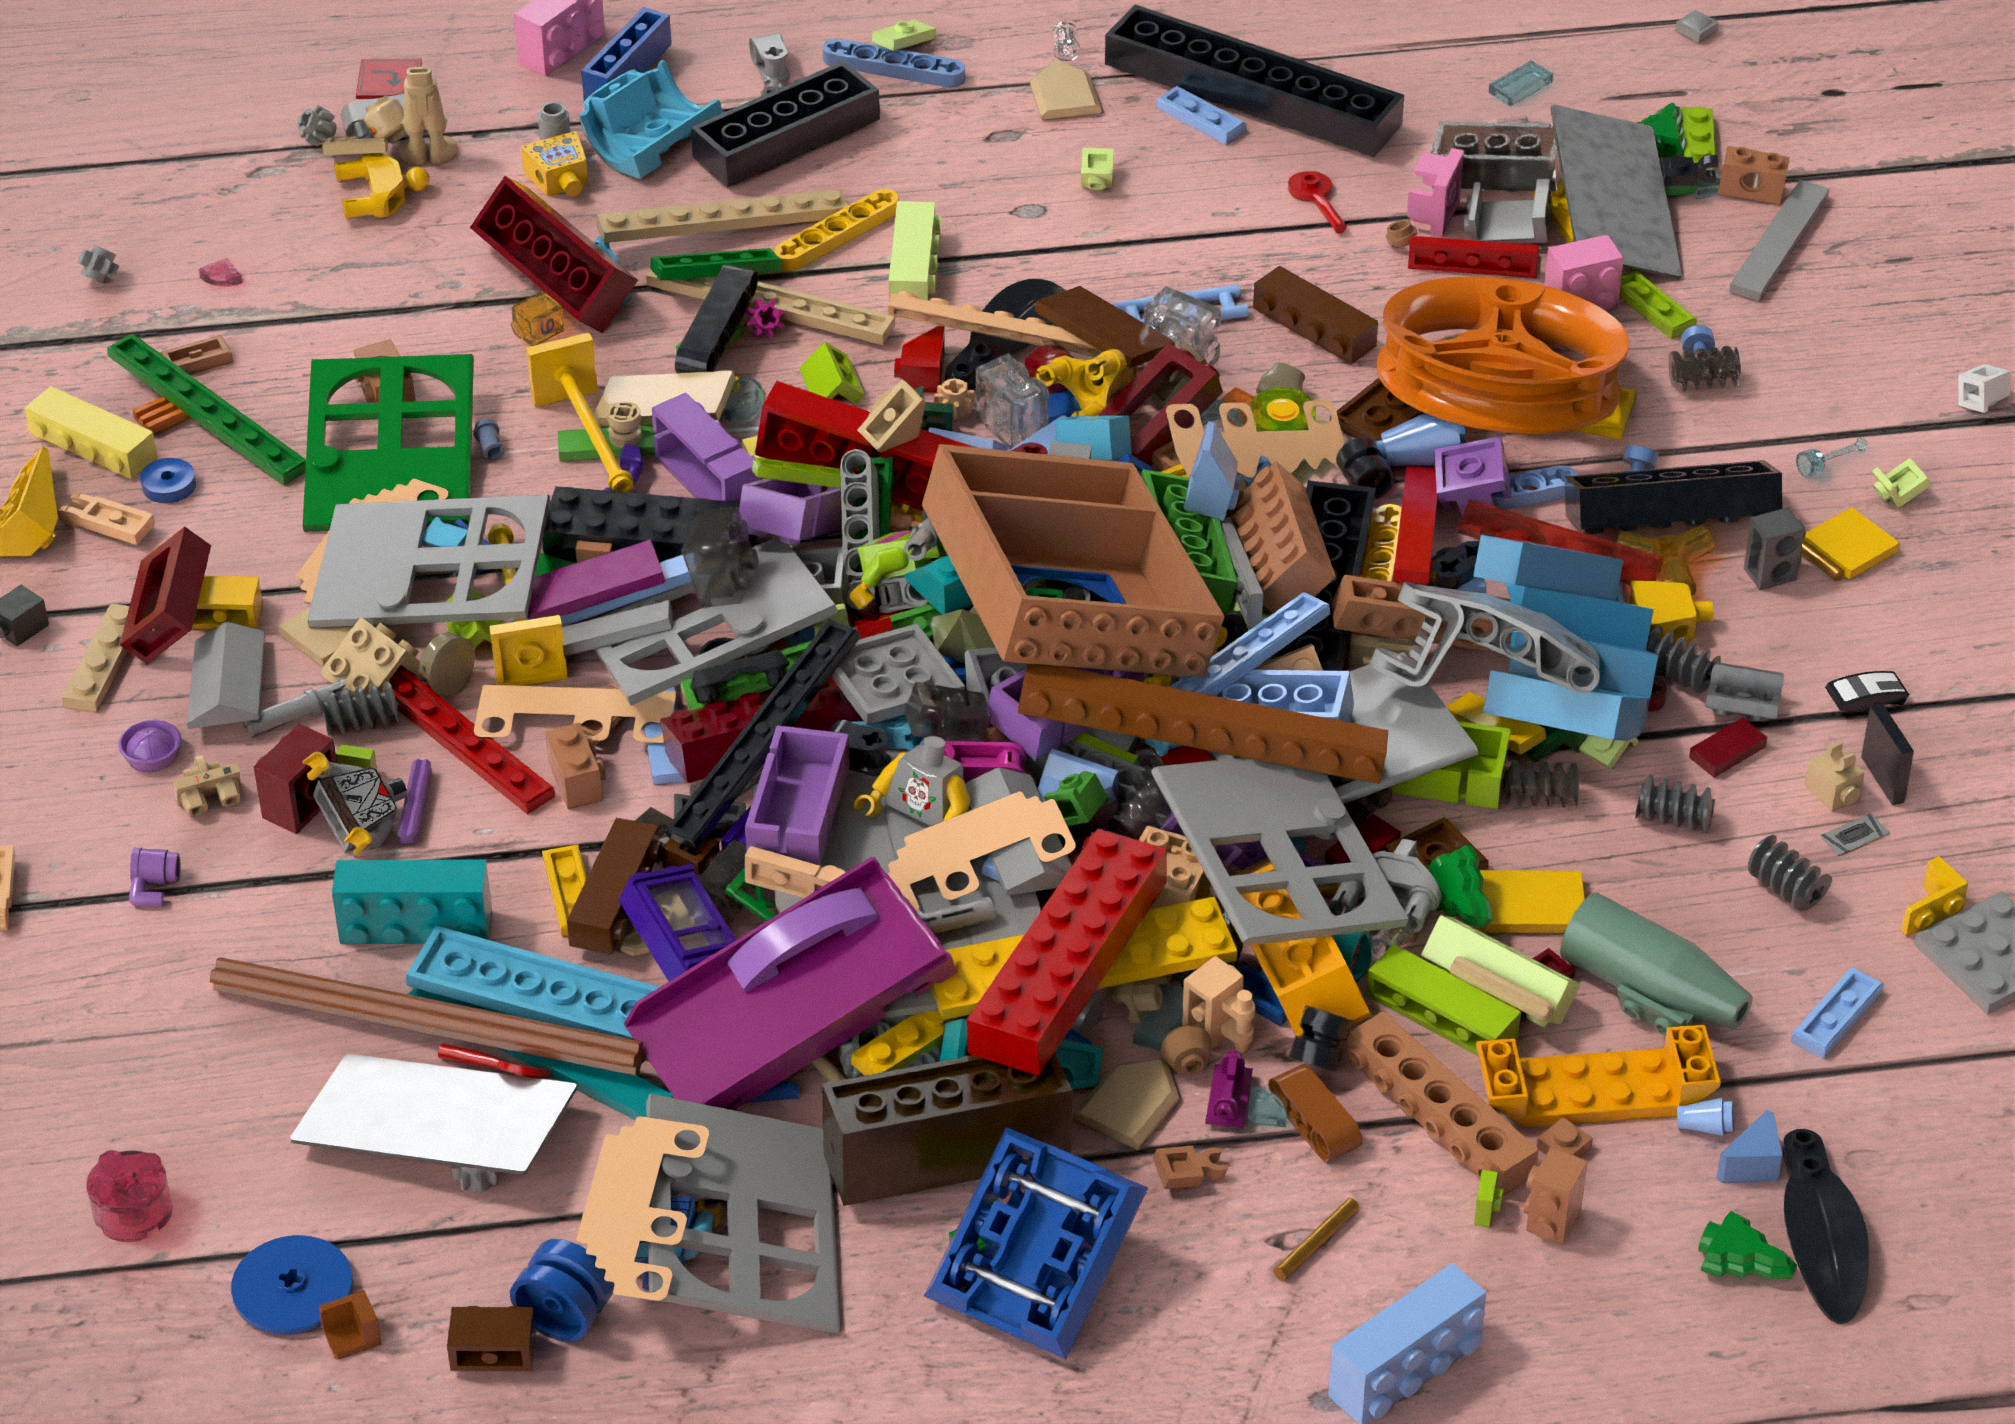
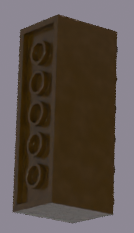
M1055 1052L1039 1076L971 1055L822 1084L823 1153L844 1206L979 1180L982 1178L1006 1127L1071 1154L1072 1088ZM1023 1159V1164L1026 1165L1028 1160Z

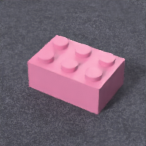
M532 0L515 12L514 23L518 63L547 76L605 34L603 0Z

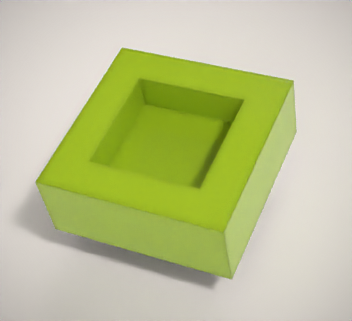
M339 745L336 752L337 764L358 766L362 769L372 767L377 770L374 749Z
M1482 1169L1476 1200L1474 1225L1490 1227L1492 1211L1500 1213L1503 1189L1496 1188L1498 1172Z

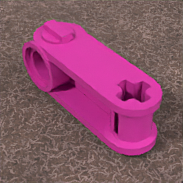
M945 741L944 755L961 763L965 783L998 767L1026 774L1022 768V764L1026 759V753L1024 748L1017 743ZM1008 753L1012 754V762H1008Z

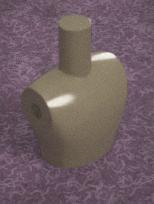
M1274 363L1272 368L1261 377L1256 389L1257 394L1267 399L1260 412V416L1265 420L1272 419L1267 413V405L1275 399H1289L1297 404L1302 393L1305 374L1288 364Z

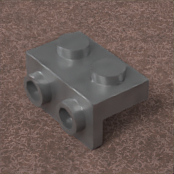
M1715 662L1712 668L1705 707L1712 708L1714 713L1720 715H1733L1736 712L1748 714L1750 719L1756 721H1768L1769 718L1777 719L1784 674Z

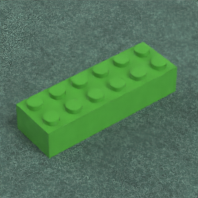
M1143 469L1141 473L1143 481L1222 613L1228 612L1238 582L1219 519L1184 509L1189 483L1188 477Z

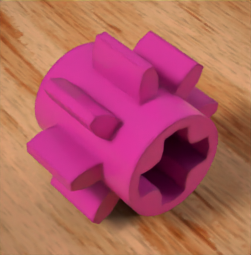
M759 298L755 300L756 309H745L744 312L750 316L749 321L744 324V327L751 326L755 330L753 337L756 338L762 332H765L766 337L769 339L774 337L772 328L782 329L784 327L779 322V319L785 312L784 310L778 311L774 307V299L769 301L767 305H764L763 301ZM763 312L767 313L766 319L770 321L765 325L761 324L762 318L758 316Z

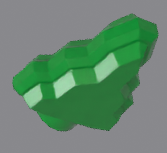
M1674 102L1658 110L1656 114L1649 115L1648 118L1637 122L1653 128L1659 157H1674L1683 154L1687 139L1683 137L1684 129L1680 126L1682 123L1681 109Z
M1465 845L1460 849L1454 850L1451 854L1445 853L1435 858L1429 865L1428 871L1436 880L1442 898L1439 906L1434 910H1443L1449 916L1460 915L1466 923L1486 929L1493 921L1490 901L1482 891L1484 878L1478 869L1480 859L1472 846Z
M1732 1211L1724 1218L1721 1225L1712 1221L1708 1222L1699 1243L1698 1251L1706 1254L1701 1271L1714 1276L1722 1277L1725 1274H1730L1743 1278L1756 1274L1767 1279H1792L1797 1270V1264L1783 1250L1769 1245L1765 1234L1752 1228L1749 1219Z

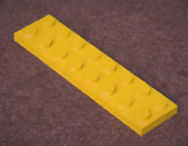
M1215 896L1149 909L1097 989L1198 969L1214 956L1225 963L1237 961L1236 946ZM1025 934L945 950L951 955L957 973L941 983L932 982L933 987L931 989L942 1020L970 1015Z

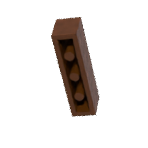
M1278 266L1254 283L1253 309L1344 361L1353 364L1377 346L1378 320L1287 269Z
M616 817L567 919L569 946L612 955L618 941L624 940L629 917L618 899L631 876L639 872H652L654 864L660 863L664 843L659 841L658 825Z

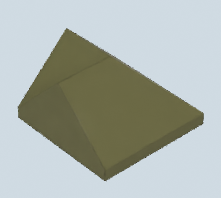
M960 609L932 617L931 628L935 648L942 656L965 664V652L967 650L995 647L979 615Z

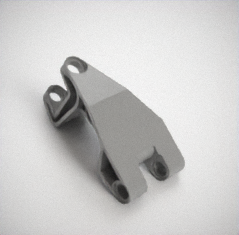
M1404 582L1397 599L1401 603L1432 617H1425L1421 628L1428 633L1418 632L1415 642L1421 646H1412L1409 656L1413 659L1377 647L1369 663L1375 670L1408 686L1421 687L1428 683L1451 644L1456 640L1466 639L1536 668L1538 676L1578 693H1588L1595 689L1600 677V659L1595 647L1544 613H1538L1490 594L1417 585L1409 582ZM1479 617H1485L1492 622L1493 628L1488 633L1482 634L1475 631L1472 623ZM1442 620H1446L1448 624L1431 662L1426 664L1424 661ZM1518 631L1524 634L1527 641L1523 646L1514 648L1507 643V635ZM1587 666L1589 667V669L1580 670L1577 667Z

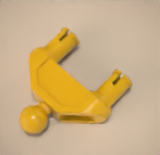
M366 153L358 160L334 162L337 182L365 178V180H368L371 190L370 196L342 199L345 219L373 215L377 219L390 217L405 203L404 187H408L413 191H422L429 185L430 177L425 169L413 167L406 175H402L399 162L382 153Z

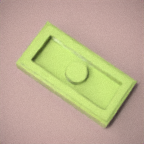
M917 20L898 21L896 25L873 31L872 42L895 51L933 40L936 28Z

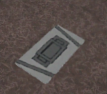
M1868 814L1820 835V837L1838 855H1842L1890 832L1872 814Z

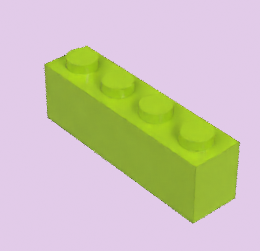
M1395 944L1368 970L1367 997L1478 1056L1477 1041L1516 1040L1518 1038L1521 1011Z

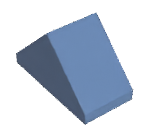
M1767 1109L1720 1153L1717 1180L1722 1183L1778 1181L1782 1151L1774 1113Z

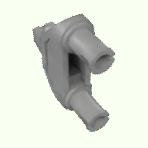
M1402 839L1394 853L1380 851L1372 855L1400 904L1407 905L1404 911L1409 920L1406 927L1403 928L1410 932L1414 921H1416L1413 932H1419L1429 911L1439 906L1442 895L1436 880L1418 859L1417 842ZM1362 880L1338 883L1339 888L1329 903V909L1334 915H1341L1344 907L1346 909L1343 914L1352 911L1358 898L1366 897Z

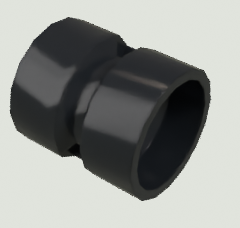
M1359 437L1347 442L1339 450L1336 464L1349 485L1376 488L1375 499L1385 495L1391 489L1394 483V474L1373 440Z
M1305 1005L1299 1023L1303 1033L1295 1036L1289 1057L1337 1072L1343 1053L1339 1044L1340 1042L1347 1041L1353 1020Z

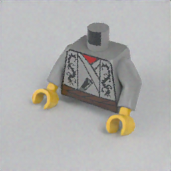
M321 752L312 753L302 762L312 768L307 773L309 780H315L317 777L322 778L318 780L313 797L343 851L346 853L356 847L353 854L359 856L365 850L379 849L393 829V820L398 811L395 802L406 798L408 795L403 780L398 777L383 783L377 770L372 767L362 769L358 766L329 762Z

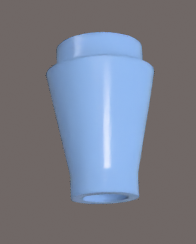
M1723 1097L1686 1106H1677L1678 1129H1689L1724 1136V1132H1734L1733 1101H1723Z

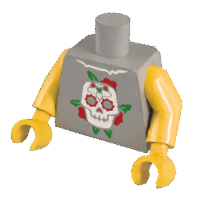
M928 736L924 739L923 745H918L909 752H902L891 761L871 786L874 789L870 795L858 796L854 802L855 810H861L869 800L871 808L865 816L875 817L881 812L882 804L880 799L884 796L886 797V805L927 825H936L968 811L971 799L963 780V766L960 762L944 755L945 741L942 738Z

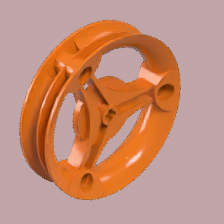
M1449 277L1409 286L1392 296L1385 305L1383 323L1388 335L1386 345L1381 349L1377 358L1376 370L1378 377L1383 385L1398 399L1426 414L1477 429L1505 433L1544 434L1571 431L1595 424L1609 416L1619 404L1621 386L1617 373L1618 366L1624 361L1628 353V335L1621 323L1611 314L1581 297L1552 287L1520 280L1496 277ZM1446 330H1469L1459 334L1456 338L1437 342H1428L1420 336ZM1539 339L1569 349L1585 359L1579 362L1570 360L1553 352Z

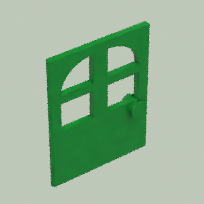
M472 354L311 359L302 524L304 532L329 531L336 504H349L354 498L363 500L367 494L377 496L383 489L392 491L397 484L406 486L412 479L446 489L448 491L446 499L471 498L474 356ZM405 373H419L440 380L451 389L456 400L404 402ZM380 374L379 403L328 404L333 394L346 383L363 376ZM455 417L454 446L402 448L404 418ZM378 419L377 449L337 451L332 446H325L326 421ZM433 490L423 491L417 497V501L439 499L438 493ZM470 515L439 517L442 523L454 526L455 521L459 519L467 525L470 523ZM428 517L426 527H428L436 517Z

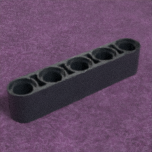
M728 264L723 265L678 348L675 358L676 373L715 371L745 314V309L748 308L755 295L758 284L757 270Z

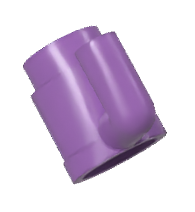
M133 848L130 861L131 887L129 901L132 905L163 906V892H145L146 884L178 882L181 869L180 854L169 852L167 849Z

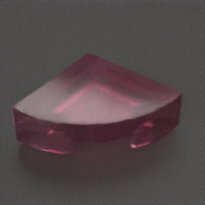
M228 258L198 269L200 278L211 285L234 286L243 283L241 273Z

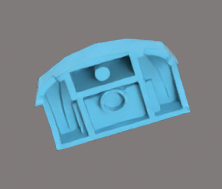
M661 60L656 69L645 73H640L633 69L604 84L584 101L585 110L579 114V119L585 137L605 163L623 174L641 179L662 165L659 154L668 151L670 146L678 140L685 139L691 135L692 126L722 114L723 110L718 99L713 100L704 107L688 100L677 87L667 62Z

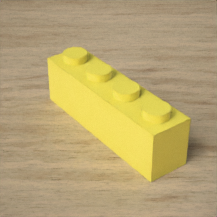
M52 386L24 408L30 434L127 478H134L157 458L153 431Z

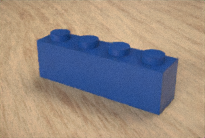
M643 7L581 70L584 101L588 96L616 77L633 69L640 73H645L672 45L669 14Z

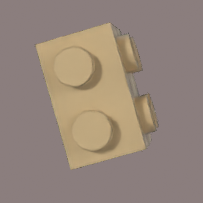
M360 617L323 666L321 675L331 683L343 679L346 684L344 688L348 689L351 697H354L356 686H361L366 695H368L370 684H375L379 692H381L384 682L390 680L400 665H403L418 676L420 660L416 656L420 651L403 639L399 644L394 642L393 639L397 634L382 623H379L375 628Z

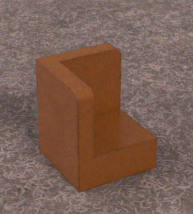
M365 1290L319 1306L322 1332L335 1359L338 1360L382 1344L378 1319Z

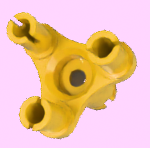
M1110 349L1092 359H1076L1065 355L1054 358L1050 364L1040 366L1037 369L1041 373H1036V380L1044 387L1060 383L1075 396L1082 410L1074 412L1071 416H1097L1110 403V398L1116 393L1117 389L1125 387L1139 371L1138 365L1132 368L1126 366V359L1123 353L1117 349Z

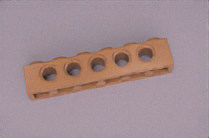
M1344 575L1331 602L1334 626L1338 630L1416 640L1419 631L1428 633L1421 628L1424 618L1432 617L1398 601L1397 598L1404 583ZM1498 597L1503 600L1511 602L1509 598ZM1479 617L1472 623L1475 631L1482 634L1488 633L1493 628L1492 622L1485 617ZM1442 620L1433 643L1439 644L1448 624L1446 620ZM1512 632L1506 637V641L1510 646ZM1459 639L1451 644V646L1493 651L1466 639Z
M1382 1011L1349 1031L1347 1058L1352 1066L1364 1072L1381 1092L1387 1093L1399 1104L1401 1110L1406 1115L1412 1116L1419 1122L1431 1138L1441 1142L1458 1162L1464 1163L1474 1172L1479 1181L1482 1169L1498 1172L1496 1188L1503 1189V1196L1527 1181L1532 1167L1537 1165L1539 1149L1386 1012Z

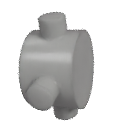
M766 78L763 81L765 85L760 94L763 96L785 85L776 79Z

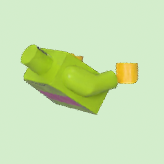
M911 531L889 533L858 547L863 576L861 577L863 582L851 591V601L860 610L875 598L868 588L876 587L881 579L905 575L924 564L948 555L940 539L936 546L928 550L926 555L918 561L907 557L912 551L911 549L907 553L904 552V546L910 539Z

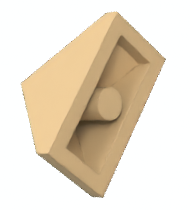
M901 379L895 387L878 396L868 418L858 428V431L880 453L919 437L926 401L905 380Z

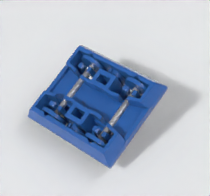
M1006 1127L924 1296L1067 1360L1148 1191V1187ZM1023 1159L1028 1160L1026 1165L1023 1164ZM1021 1187L1026 1189L1025 1194L1020 1190ZM1012 1193L1007 1205L998 1201L999 1198L1005 1199ZM979 1238L987 1244L982 1255L979 1254V1246L977 1245ZM968 1283L964 1293L957 1290L963 1288Z

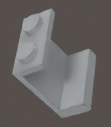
M1537 179L1534 200L1483 202L1481 182H1474L1472 195H1467L1468 214L1464 215L1465 233H1470L1471 240L1517 244L1548 243L1553 206L1550 179Z

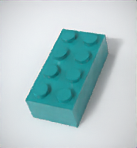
M486 859L336 860L332 898L340 944H425L435 926L489 940L492 904Z

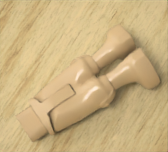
M430 67L409 68L406 71L407 78L404 81V118L401 122L409 138L400 144V157L404 162L414 166L425 165L427 162V151L423 141V133L426 129L430 138V159L432 164H444L456 156L457 143L453 138L443 136L448 119L444 116L437 80L432 76Z

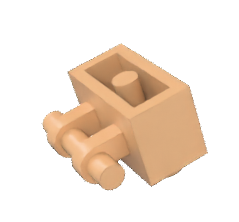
M1214 956L1184 979L1182 1026L1192 1025L1206 1030L1211 1038V1050L1228 1038L1235 1043L1234 1048L1240 1053L1247 1052L1250 1048V1043L1254 1039V1027L1251 1024V1020L1255 1016V1003L1252 1001V994L1248 990H1243V975L1234 966L1228 965Z

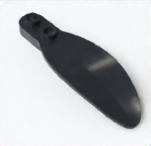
M1035 278L1013 283L1001 290L982 311L992 314L995 311H1004L1011 313L1014 316L1013 318L1026 320L1029 317L1044 320L1047 325H1052L1053 322L1034 311L1036 301L1066 290L1052 281ZM971 332L969 344L947 366L945 381L959 379L967 383L968 390H974L979 385V380L995 363L1019 354L1031 344Z
M1808 1129L1792 1130L1786 1134L1783 1141V1157L1789 1176L1784 1194V1222L1788 1240L1803 1279L1818 1307L1829 1320L1837 1324H1845L1851 1321L1858 1313L1866 1291L1869 1266V1241L1866 1225L1854 1196L1842 1180L1831 1171L1822 1138L1814 1131Z

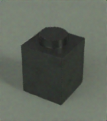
M22 584L0 598V638H5L14 645L19 646L49 625L44 599Z

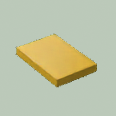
M1479 870L1484 878L1482 891L1490 901L1493 921L1486 929L1474 926V929L1482 933H1565L1572 916L1585 900L1582 871Z

